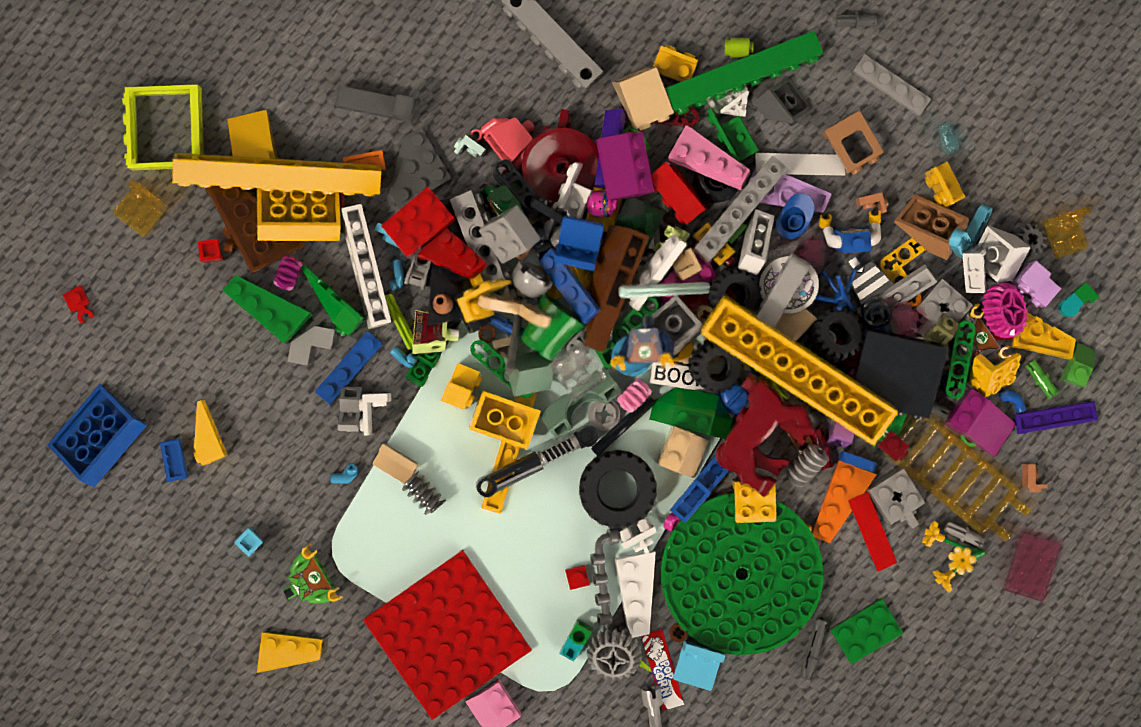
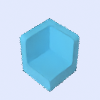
M253 527L247 528L234 542L248 557L253 555L255 550L264 542L254 532L255 529Z

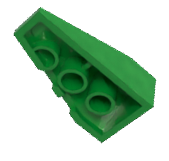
M303 264L301 269L332 322L337 326L335 330L343 337L345 335L351 337L366 318Z

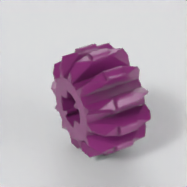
M286 255L283 257L274 278V285L283 290H292L300 274L302 261L293 256Z

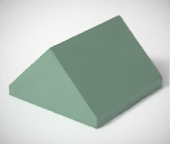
M538 351L516 354L514 371L512 374H508L513 396L550 390L555 365L550 360L541 356ZM508 356L504 357L505 365L507 363Z

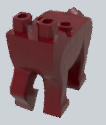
M750 373L742 384V387L750 392L748 395L750 405L748 408L744 406L736 417L737 422L731 428L725 441L717 448L716 459L722 467L738 475L741 486L748 484L764 498L775 485L777 479L760 475L756 467L767 470L778 477L782 469L788 465L790 459L767 456L761 452L757 445L769 437L776 425L792 435L802 446L808 436L814 435L816 430L803 405L785 404L779 391L763 376L759 379Z

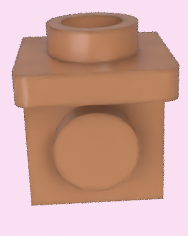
M882 192L855 199L857 207L863 206V209L875 207V203H877L881 214L887 212L888 200L886 196L883 197Z
M1022 464V488L1029 489V492L1034 493L1048 488V484H1036V480L1039 477L1036 464Z

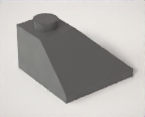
M789 77L768 89L753 102L766 119L793 123L813 109Z

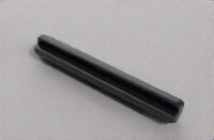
M649 396L641 406L628 413L615 427L592 446L591 450L597 456L600 455L654 406L655 400Z

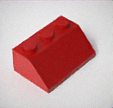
M665 162L651 174L654 191L660 192L663 196V203L668 208L672 207L676 211L674 215L682 224L685 222L688 225L710 207L699 197L694 187L673 162Z

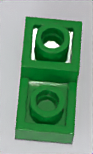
M442 352L419 353L415 366L409 369L405 378L419 387H423L428 379V375L441 357Z

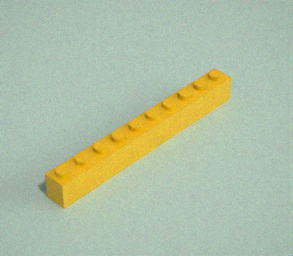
M175 153L173 158V183H178L180 186L199 184L200 187L218 185L225 189L236 186L245 190H250L254 187L261 188L264 191L282 189L284 192L302 190L305 193L323 191L325 194L343 192L345 195L363 193L365 196H375L380 194L381 165Z

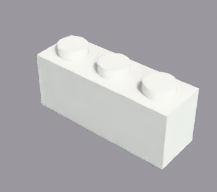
M755 209L747 223L738 269L758 275L766 261L774 220L773 215Z

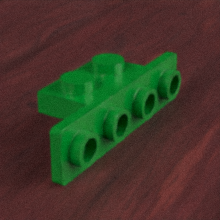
M713 108L707 109L709 113L706 115L707 119L719 131L716 133L721 143L725 142L728 147L726 153L744 165L742 161L759 150L741 117L737 116L722 125Z

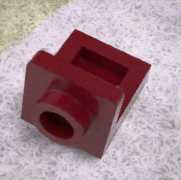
M561 109L557 127H571L573 117L569 116V110ZM545 126L544 131L553 127Z
M891 430L877 445L896 462L898 460L902 461L909 453L907 449L910 447Z

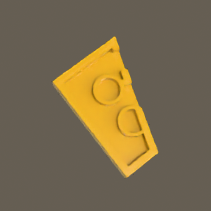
M1026 312L1028 317L1025 320L1026 326L1023 327L1024 329L1019 335L1013 337L1011 347L1071 360L1076 339L1058 328L1048 325L1041 318Z
M262 632L257 673L320 660L323 639Z

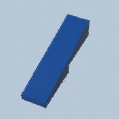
M716 454L670 508V511L684 523L688 521L729 471L718 463Z

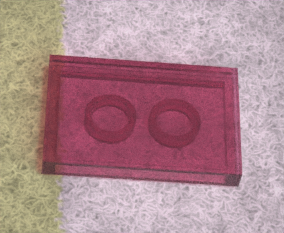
M1020 532L1003 590L1044 602L1061 544Z

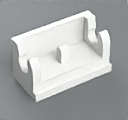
M970 248L963 253L966 293H986L987 289H989V284H986L985 248L977 251V248Z

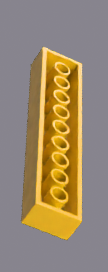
M726 295L721 298L701 328V334L872 445L876 444L898 413L893 404Z

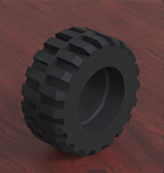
M614 450L596 456L587 464L580 478L579 494L584 510L597 523L613 529H623L638 524L640 520L648 516L647 514L652 510L657 496V483L652 470L643 459L628 451ZM613 470L628 472L635 479L637 485V493L634 500L623 508H612L606 505L599 495L598 488L602 477Z

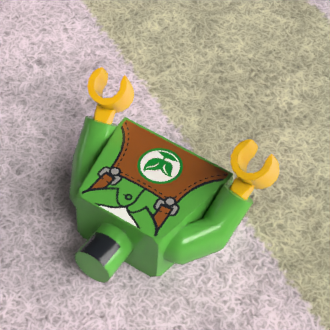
M308 544L296 556L290 568L291 575L288 578L291 585L283 589L285 596L290 600L299 595L302 601L307 600L309 603L323 604L330 601L335 602L343 598V596L339 597L336 595L339 587L335 588L316 556L317 550L311 552L309 550L311 544Z

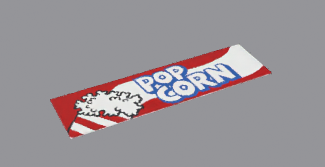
M656 630L648 635L641 636L655 685L661 686L662 710L684 705L678 682L673 679L675 671L663 630Z

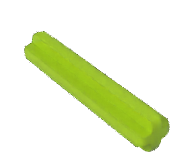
M387 294L385 299L388 311L407 349L411 350L413 349V334L392 294Z

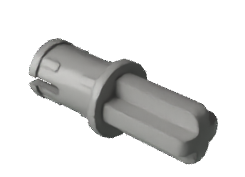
M951 521L945 525L944 531L960 538L961 542L966 541L981 548L985 541L984 535L969 530V527L964 528Z

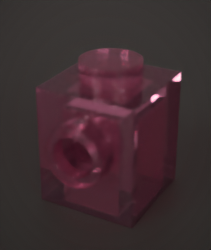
M802 241V249L798 250V257L810 263L814 270H819V266L824 265L825 241Z
M900 304L895 306V309H891L897 334L907 336L918 333L916 322H919L917 310H912L911 304Z

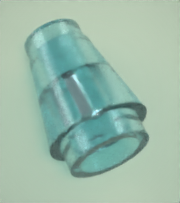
M950 123L940 125L938 129L941 151H944L945 155L959 151L960 142Z

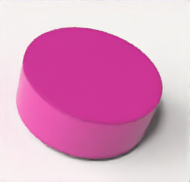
M671 512L666 518L663 527L672 532L681 519Z

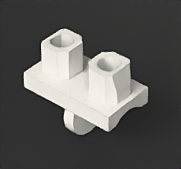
M646 518L638 522L637 526L641 532L633 535L629 526L619 531L624 549L640 542V544L633 548L635 552L643 549L645 554L649 553L647 546L653 544L651 538L643 541V539L657 532L655 527L651 526Z

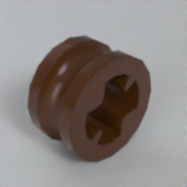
M485 325L478 331V337L486 343H491L496 338V330L490 325ZM491 329L493 337L486 340L483 339L482 331Z
M675 623L670 627L669 635L673 641L682 642L686 639L688 632L684 631V634H681L682 637L677 638L676 635H673V631H676L675 628L677 627L682 631L683 629L678 623Z

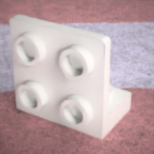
M391 393L362 395L363 399H359V409L363 411V419H360V430L364 431V436L372 435L371 402L372 406H387L386 402L391 401Z

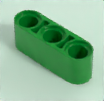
M650 296L638 311L633 309L612 331L614 341L617 342L622 339L618 334L620 328L626 330L627 336L631 330L641 329V323L635 324L632 316L634 314L640 317L652 316L661 308L659 297ZM647 300H652L655 303L654 310L647 308Z

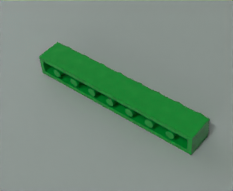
M812 31L667 87L665 91L673 112L682 115L688 112L690 107L696 105L697 108L707 105L708 100L713 98L715 101L726 97V93L731 91L734 94L745 90L744 86L752 84V86L759 85L767 77L775 79L781 76L783 71L789 70V72H793L801 68L800 65L806 62L808 65L819 61L823 51L815 31Z

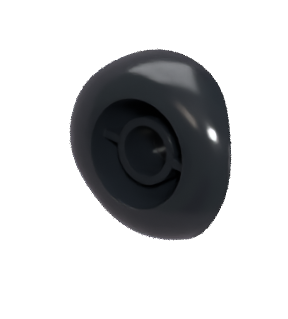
M695 172V190L699 197L706 202L720 203L727 201L738 191L737 188Z

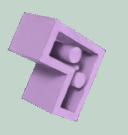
M1037 261L1026 263L1016 274L1014 280L1010 281L1016 286V289H1020L1021 295L1024 293L1029 298V303L1036 308L1046 307L1061 290L1049 278L1051 273Z

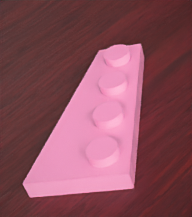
M685 126L668 156L669 161L739 190H742L750 175V170L689 126Z

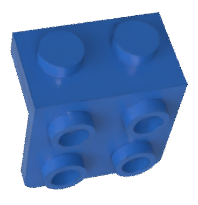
M564 216L554 262L594 271L604 227L603 224Z

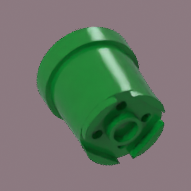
M544 294L537 305L539 309L551 316L549 327H542L529 322L520 339L532 350H537L541 356L552 361L575 333L579 334L586 324H583L580 318L566 306Z

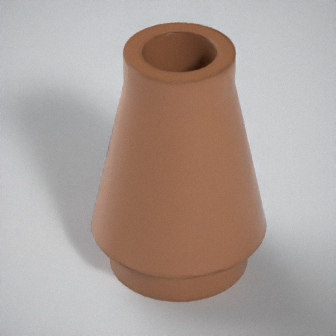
M439 294L433 300V308L439 314H446L453 307V300L447 294ZM440 299H444V303L442 305H438Z

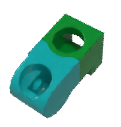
M1086 282L1081 283L1059 303L1058 312L1062 317L1075 316L1084 303H1094L1100 297Z
M577 619L559 654L574 662L590 637L593 627Z

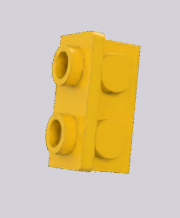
M670 45L660 46L653 67H657L659 75L679 83L692 78L698 63L695 56L684 52V54L676 52L677 49Z

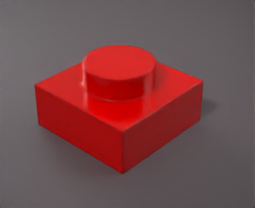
M585 565L565 570L570 590L590 585Z

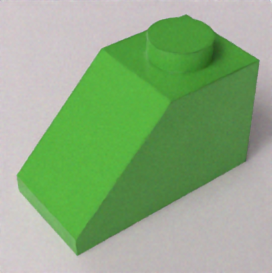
M1076 342L1073 358L1068 360L1060 379L1077 387H1085L1094 368L1096 351Z

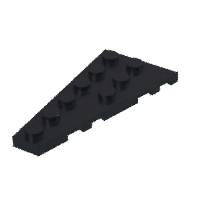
M451 198L440 200L456 220L447 228L466 244L450 201ZM433 262L431 267L427 327L461 320L454 304L450 312L439 314L433 308V300L439 294H447L453 297L472 287L469 278L454 273L446 267L437 266ZM440 299L438 305H442L444 303V299Z

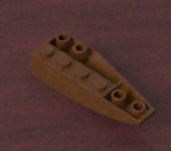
M610 224L596 260L591 297L601 311L587 323L584 346L604 353L625 298L620 297L619 288L631 285L650 236L629 228Z

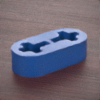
M841 451L839 461L875 473L878 464Z

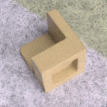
M691 248L681 251L671 265L679 280H684L702 270Z

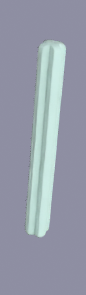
M694 282L621 286L619 288V295L623 298L708 294L710 284Z

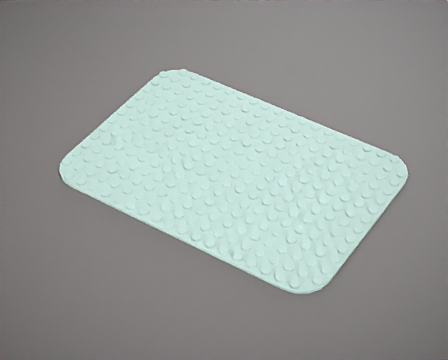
M533 247L523 264L530 262L540 268L539 259ZM514 257L506 261L507 269H510L511 273H513L520 260ZM496 266L491 271L493 275L497 274ZM589 270V271H590V274H591L592 277H593L594 271H593V270ZM505 288L499 289V293L503 294ZM592 289L587 291L590 296ZM528 297L529 301L527 303L535 306V303L538 302L537 299ZM564 297L555 299L575 313ZM629 304L627 311L615 323L614 328L634 309ZM502 311L497 312V314L506 319L510 318L511 322L514 321L515 314ZM634 314L632 316L633 322L640 324L641 317ZM522 317L521 328L526 329L529 321ZM461 321L457 327L459 329L458 341L448 342L445 351L440 355L441 357L428 375L425 384L420 388L387 443L393 449L418 463L419 465L414 474L419 471L417 477L424 475L425 478L422 483L429 481L428 489L436 488L433 495L440 493L439 501L444 499L446 501L432 514L424 515L426 507L419 509L418 507L421 502L413 503L415 495L408 497L407 495L410 490L402 491L404 486L402 482L373 466L337 525L332 539V557L338 570L346 578L387 603L464 550L532 648L531 652L501 673L522 686L535 691H555L569 684L580 672L588 658L587 649L589 642L594 635H598L600 631L604 632L603 625L599 626L597 621V614L602 613L601 605L597 606L595 602V594L600 593L599 585L595 586L592 578L593 574L597 573V565L592 566L590 555L595 553L597 539L605 534L609 527L600 525L588 515L583 508L579 494L581 475L587 464L597 455L591 450L592 446L583 449L579 448L576 451L574 450V452L570 451L569 455L566 453L564 457L560 456L559 459H554V462L550 461L549 464L543 466V470L509 486L501 514L482 509L484 497L478 493L476 482L481 476L492 473L501 440L469 430V425L482 390L514 401L515 397L509 386L471 354L470 347L472 343L480 340L478 331L470 334L464 322ZM487 324L496 330L495 340L511 337V335L504 331L503 333L500 332L501 329L494 325ZM620 328L618 331L621 338L626 337V330ZM483 330L481 334L484 336L482 338L485 340L492 338V330ZM575 333V335L568 341V343H569L578 333ZM702 334L692 341L694 350L698 349L696 346L699 343L704 345ZM580 337L577 339L580 341L577 346H570L572 348L571 354H579V348L585 344ZM521 339L518 341L517 354L537 351L535 349L532 350ZM493 342L487 343L491 348L494 349ZM567 343L551 361L555 365L551 389L537 393L533 408L542 412L546 407L560 399L561 396L567 394L578 384L591 377L596 371L602 369L604 365L596 351L589 348L580 358L573 359L566 352ZM476 344L474 346L476 349L474 353L484 355L485 357L482 360L485 362L487 357L493 352L489 350L486 353L483 350V344L480 346ZM497 357L490 358V367L498 368L500 366ZM725 360L707 367V370L721 372L725 366ZM744 361L741 362L744 365V370L751 372L750 365ZM457 363L481 372L480 376L483 377L479 388H475L472 395L475 396L472 406L470 408L467 407L466 410L441 401ZM653 363L650 364L648 370L637 376L624 375L617 369L613 370L612 367L607 369L622 392L636 379H641L652 390L649 396L654 400L676 388L650 383ZM505 372L504 377L510 382L508 373ZM617 396L612 401L620 409V422L629 412L620 406L617 401L619 396ZM594 401L582 405L576 411L572 420L573 428L557 440L539 416L528 449L520 448L517 460L534 451L536 453L539 451L543 452L549 446L553 447L559 441L563 442V439L567 440L568 437L572 436L574 432L583 426L595 429L598 435L597 442L610 430H598L591 425L588 419V410ZM604 405L602 412H595V414L602 417V423H604L606 417L613 416V414L606 411V405ZM652 407L602 452L614 450L631 452L643 459L654 474L657 483V496L652 510L649 511L648 516L645 518L651 526L655 527L657 532L643 539V541L651 538L653 544L647 546L648 551L654 549L665 531L663 526L666 518L671 513L670 508L697 477L720 439L679 428L709 440L696 475L692 478L660 466L656 462L671 425L649 420ZM585 431L581 438L583 442H588L592 435L590 431ZM613 470L602 477L598 490L600 498L606 505L612 508H623L634 500L637 493V485L635 479L628 472ZM489 481L481 484L482 491L486 492ZM637 524L629 526L633 535L641 532ZM620 532L618 544L610 545L607 541L603 545V552L606 558L605 572L608 576L607 590L610 596L609 608L612 617L622 602L615 558L644 553L643 549L635 552L633 548L640 544V542L624 549L621 543ZM585 565L590 585L570 590L565 570ZM579 619L593 627V630L573 662L560 655L559 652L574 623Z

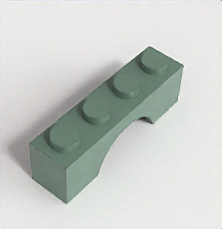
M603 367L584 382L578 384L570 392L561 396L556 402L540 412L539 416L557 440L573 428L572 420L574 414L582 405L592 401L607 404L619 396L622 391L605 367Z

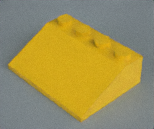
M257 188L258 241H340L339 192L325 194L323 191L305 193L302 190L284 192L282 189L264 191L261 188Z

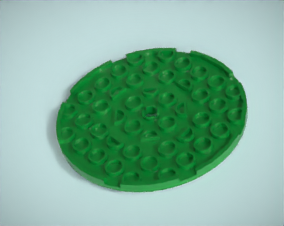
M735 493L723 494L706 500L686 523L680 520L667 541L662 557L661 583L671 614L685 632L687 631L697 642L726 654H760L780 647L790 641L811 619L817 608L823 588L822 556L814 535L794 511L776 501L775 522L737 523L735 521ZM739 568L747 570L748 575L745 579L737 578L736 572Z

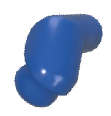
M1005 389L1000 392V400L1012 402L1017 413L1027 410L1020 393L1011 389Z

